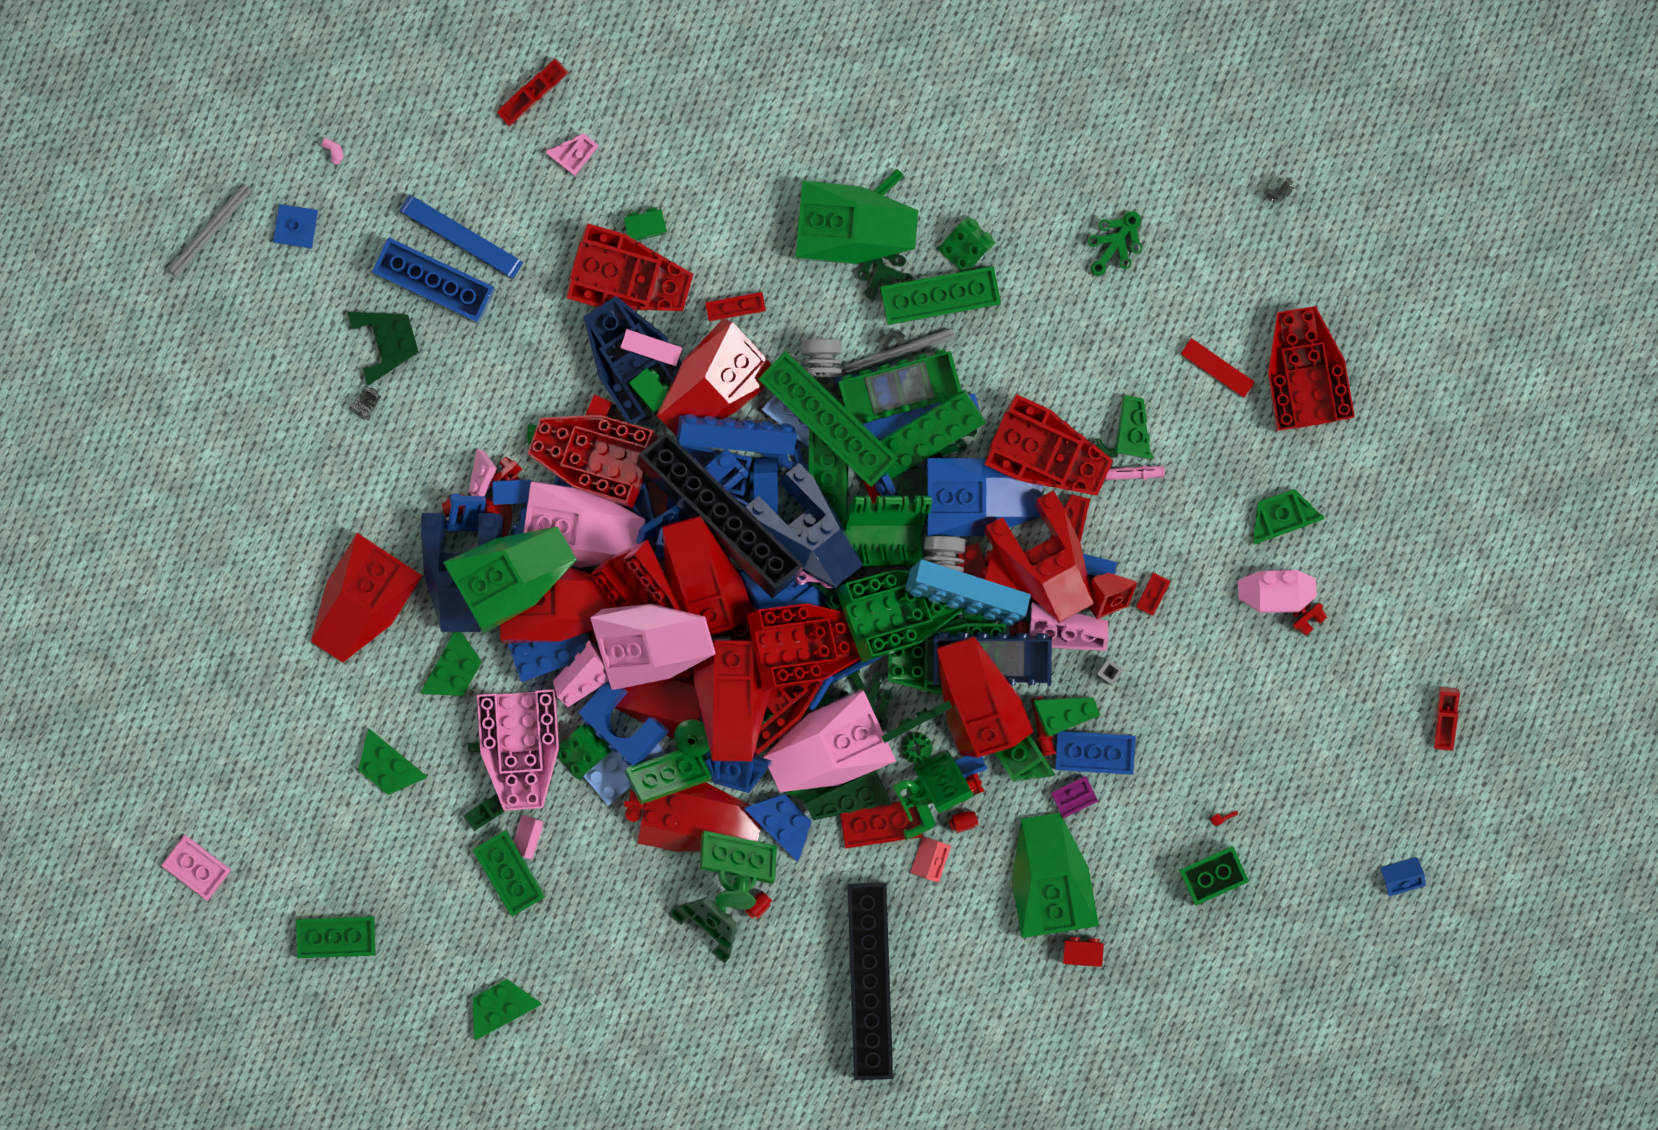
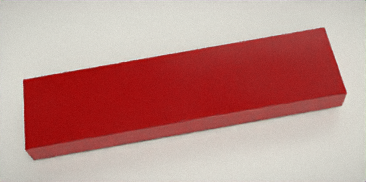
M1193 338L1190 339L1180 354L1242 398H1245L1255 381Z

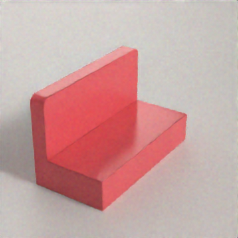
M923 836L911 873L939 883L951 845Z

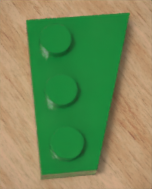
M1123 396L1115 453L1152 460L1153 454L1150 451V436L1147 432V417L1143 398Z
M1093 697L1032 701L1047 737L1100 716Z

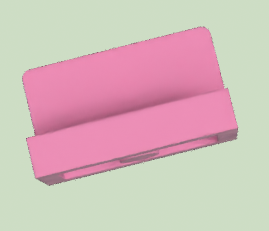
M525 815L521 816L514 843L522 856L533 859L544 821Z

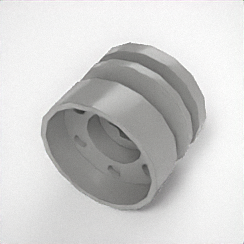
M812 339L801 341V354L810 356V359L801 361V365L810 366V368L805 369L813 377L828 378L842 374V369L833 368L835 365L842 364V361L833 359V356L842 354L841 340Z
M944 536L925 537L924 550L933 554L932 556L924 557L923 560L964 573V568L955 566V564L964 563L963 559L956 558V554L965 553L966 540Z

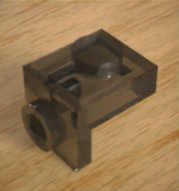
M1287 177L1277 193L1266 188L1264 194H1266L1265 198L1273 203H1276V201L1280 203L1284 196L1289 197L1294 187L1291 185L1294 181Z
M891 329L887 335L883 333L878 338L876 348L884 352L894 338L905 345L906 340L904 338L906 336L898 329L896 331Z
M365 385L360 395L350 405L349 410L365 420L378 405L381 396L375 389Z

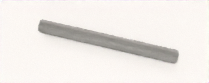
M243 184L170 266L169 271L177 276L252 192L250 187Z
M948 329L844 365V372L846 375L854 374L954 339L953 330Z

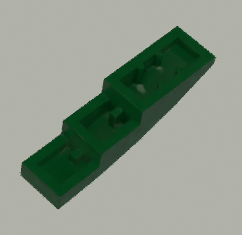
M495 794L463 816L473 832H475L505 811L498 795Z

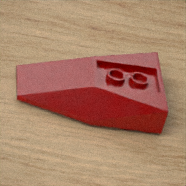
M1312 306L1277 312L1268 369L1276 432L1355 418L1345 359L1317 307Z
M723 318L683 360L656 416L675 436H677L680 416L691 414L700 418L711 416L724 420V418L736 413L766 388L759 378L772 364L732 321Z
M602 415L540 418L527 454L573 488L633 509L645 473L636 465L638 455L655 442L659 436L653 430Z
M356 533L326 583L311 642L344 663L393 624L424 576L361 534Z
M648 540L604 560L590 574L616 607L654 604L682 611Z
M569 568L535 606L500 624L501 643L561 642L593 631L594 628L590 617L602 609L616 608V606L609 600L601 587L596 584L590 573Z
M800 604L760 609L747 615L763 692L823 681L860 660L844 612L812 604Z

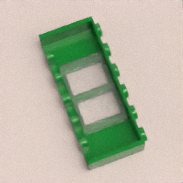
M946 349L934 351V356L927 357V354L916 356V361L909 362L908 359L898 361L897 366L890 367L889 364L878 367L879 371L871 373V369L859 372L860 376L854 378L852 374L843 376L841 381L837 382L843 406L864 424L944 402L962 391L951 351L946 352Z

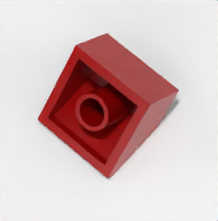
M1112 573L1095 576L1090 585L1093 605L1088 607L1096 619L1127 608L1134 594L1137 582Z

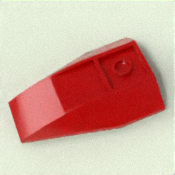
M701 516L663 526L665 575L681 610L704 616L710 635L736 628L747 619V615L753 612L743 579Z
M975 637L937 648L944 703L949 700L952 708L945 711L946 722L960 755L979 758L1016 746L1033 732L1019 695Z
M713 640L712 643L716 654L694 665V685L712 761L752 762L771 690L763 692L752 641Z

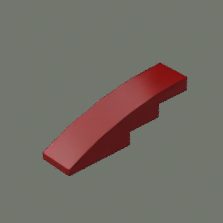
M555 58L525 86H522L497 111L498 115L508 126H511L569 74L568 70Z

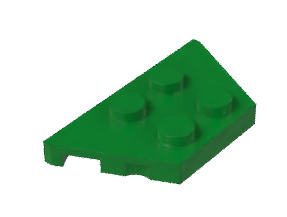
M1292 489L1257 502L1253 544L1264 542L1319 522L1325 518L1297 490Z
M454 632L421 694L464 696L482 664V660L462 632Z
M371 729L367 731L358 770L386 794L390 795L427 778V775Z
M1030 735L1014 747L995 752L1014 782L1056 775Z
M509 979L473 997L475 1041L542 1005L541 1002Z

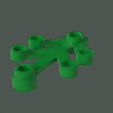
M1129 211L1124 214L1122 219L1111 221L1103 219L1100 221L1099 228L1101 231L1106 232L1110 228L1122 227L1119 233L1099 237L1092 235L1089 237L1088 244L1090 247L1111 243L1101 259L1092 263L1090 270L1094 276L1099 277L1105 273L1106 264L1117 248H1119L1121 259L1120 267L1124 270L1130 268L1132 263L1128 258L1125 237L1129 231L1132 240L1131 251L1135 254L1142 251L1143 246L1139 242L1137 231L1142 220L1137 212ZM1130 217H1133L1135 219L1134 224H1130L1128 222V219ZM1103 222L1108 223L1107 229L1101 227ZM1096 238L1097 244H1091L1090 239ZM1138 244L1140 250L1135 251L1133 245ZM1123 260H1127L1129 262L1128 267H1124L1122 265ZM1096 265L1102 266L1100 272L1095 270Z

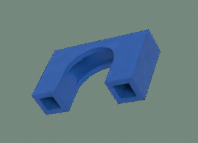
M608 681L599 688L578 713L582 716L581 720L587 726H592L596 730L595 734L602 740L605 738L609 742L608 746L614 752H619L623 756L622 760L627 765L640 764L669 731L656 718L649 717L634 735L628 738L619 737L612 729L611 714L628 691L624 688L612 690Z

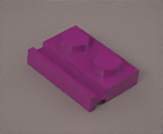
M1086 776L1051 793L1063 819L1098 802Z

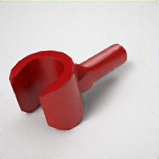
M1234 811L1223 817L1217 813L1210 818V821L1213 825L1218 826L1227 819L1237 816L1238 812Z

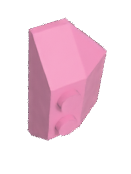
M1298 570L1258 571L1237 581L1239 600L1245 602L1259 613L1300 612L1317 597L1315 578Z

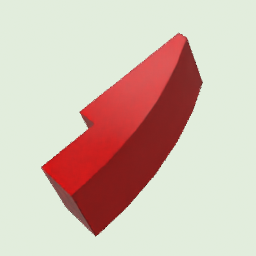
M1439 687L1434 749L1454 751L1460 699L1459 688Z

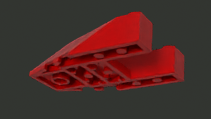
M1053 490L1038 498L1035 503L1036 509L1053 538L1023 552L1003 517L987 525L984 533L1012 581L1019 585L1026 593L1031 594L1030 597L1036 600L1046 612L1060 623L1093 605L1081 544L1062 503Z
M823 681L771 690L767 709L773 716L761 726L754 757L758 756L802 718Z

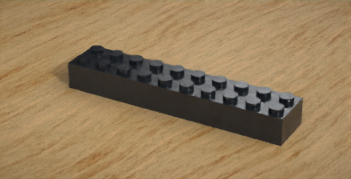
M665 432L638 455L636 465L690 518L701 516L724 552L772 599L801 575L804 565L668 432Z
M847 883L854 1081L893 1079L887 883Z

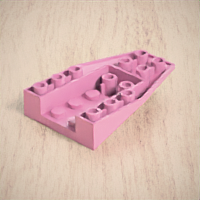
M539 481L531 482L524 533L558 526L577 559L572 567L583 568L600 565L604 560L638 545L636 543L640 527L646 524V519L617 503L573 487Z
M654 604L602 609L590 617L612 690L669 679L716 654L704 616Z
M555 689L526 693L477 695L481 756L503 810L543 808L559 750L557 695Z
M862 689L807 714L763 756L765 759L772 760L768 768L779 792L841 785L896 762L888 742L884 743L881 738L884 735Z

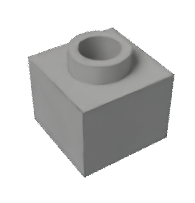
M1108 658L1096 675L1113 686L1124 669ZM1107 669L1113 670L1112 676L1106 674Z

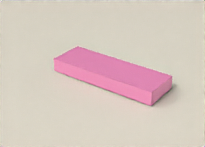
M628 329L621 345L622 349L673 366H677L682 347Z

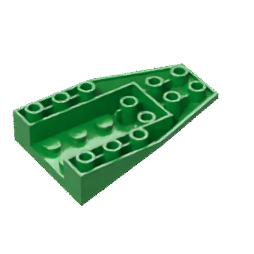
M802 180L796 258L803 261L859 264L914 250L916 248L919 210L864 187Z
M557 526L496 538L445 561L444 565L484 634L535 606L577 559Z
M892 570L845 583L836 589L862 663L922 643L963 610L961 608H950L942 602H931L927 597H916L911 595L910 592L905 591L910 571Z
M1061 813L1022 818L1011 879L1021 938L1099 926L1089 867Z

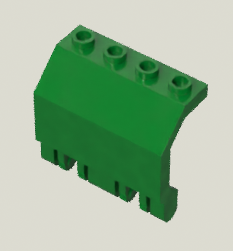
M854 496L846 517L845 532L860 558L862 566H914L918 561L923 560L921 529L926 513H930L932 497L915 496L913 503H909L908 496H877L875 503H871L870 496Z

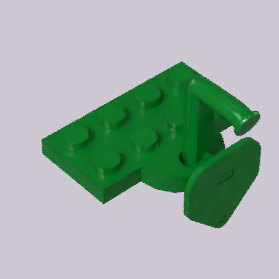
M948 750L914 766L913 768L918 776L915 780H903L893 785L894 791L909 821L911 822L913 819L908 809L916 806L923 824L912 829L903 830L906 841L935 826V820L928 807L929 804L933 803L937 812L940 813L974 796ZM907 788V796L902 797L900 791Z
M704 831L701 834L700 869L718 873L719 881L722 887L725 888L724 892L719 893L715 897L714 902L725 913L726 907L741 910L752 908L756 904V899L749 891L756 884V881L769 884L775 882L777 846Z

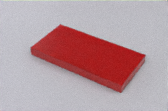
M899 801L891 802L890 805L875 806V808L856 810V812L841 813L845 849L905 840L903 830H909L920 825L916 806L908 809L913 819L911 822ZM920 834V835H918V836H916V837L910 838V839L920 838V837H922V834Z

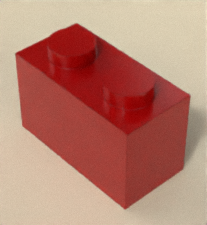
M1069 937L1068 940H1064L1062 963L1102 967L1104 943H1100V939L1088 938V942L1080 941V937Z

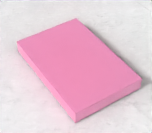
M187 835L182 837L161 865L206 901L211 898L231 872L229 867Z

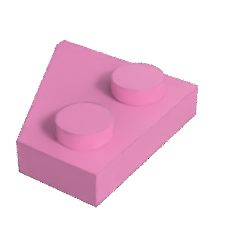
M583 133L570 141L568 140L553 149L547 150L545 153L576 176L599 145Z
M480 449L476 451L469 492L472 496H485L497 469L486 452Z

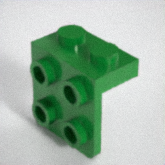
M968 216L939 246V251L961 272L971 270L996 242L989 233L979 227L976 220Z
M584 723L559 745L557 757L576 779H581L612 750L604 740L595 734V729L592 726H587Z

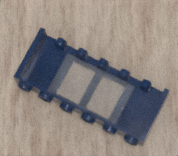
M938 632V635L934 634V685H938V682H941L937 648L975 637L1010 685H1016V683H1028V685L1047 683V686H1051L1052 636H1048L1047 633H1037L1036 636H1029L1028 633H1017L1016 636H1009V633L1004 632L997 633V636L989 635L986 632H979L977 635H969L968 632H959L958 635H950L949 632Z

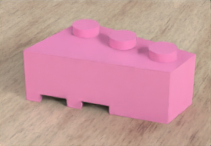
M589 640L581 654L577 653L573 663L570 666L567 665L553 680L557 697L567 707L609 681L600 650Z

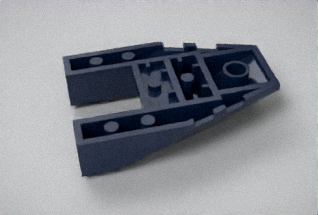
M615 296L584 316V321L598 376L627 422L635 425L646 418L647 415L628 387L627 382L646 368H650L659 362L673 383L682 361L679 358L677 366H673L622 349L621 345L627 329L667 343L669 341L662 332Z
M799 463L786 473L781 485L807 511L787 525L759 496L749 503L745 509L804 565V570L835 589L861 568L863 564L836 512L814 477Z
M422 513L421 540L424 575L441 632H480L481 629L474 619L471 610L444 565L445 561L460 555L445 554L446 516L442 513ZM479 513L478 546L496 538H501L503 533V516L497 513Z

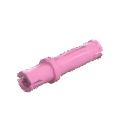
M1164 465L1110 468L1106 481L1165 478Z

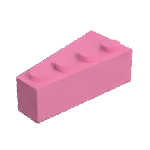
M1032 603L1029 636H1036L1037 633H1047L1048 636H1052V648L1107 651V620L1076 613L1059 623L1040 604Z

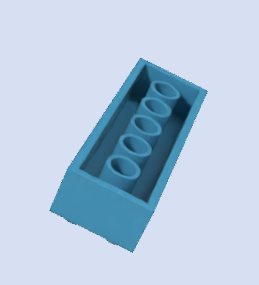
M922 559L910 569L905 591L910 592L913 596H924L929 598L928 600L931 602H942L950 608L964 609L969 614L977 613L983 615V618L987 620H999L1002 624H1006V626L1015 625L1026 616L1031 594Z

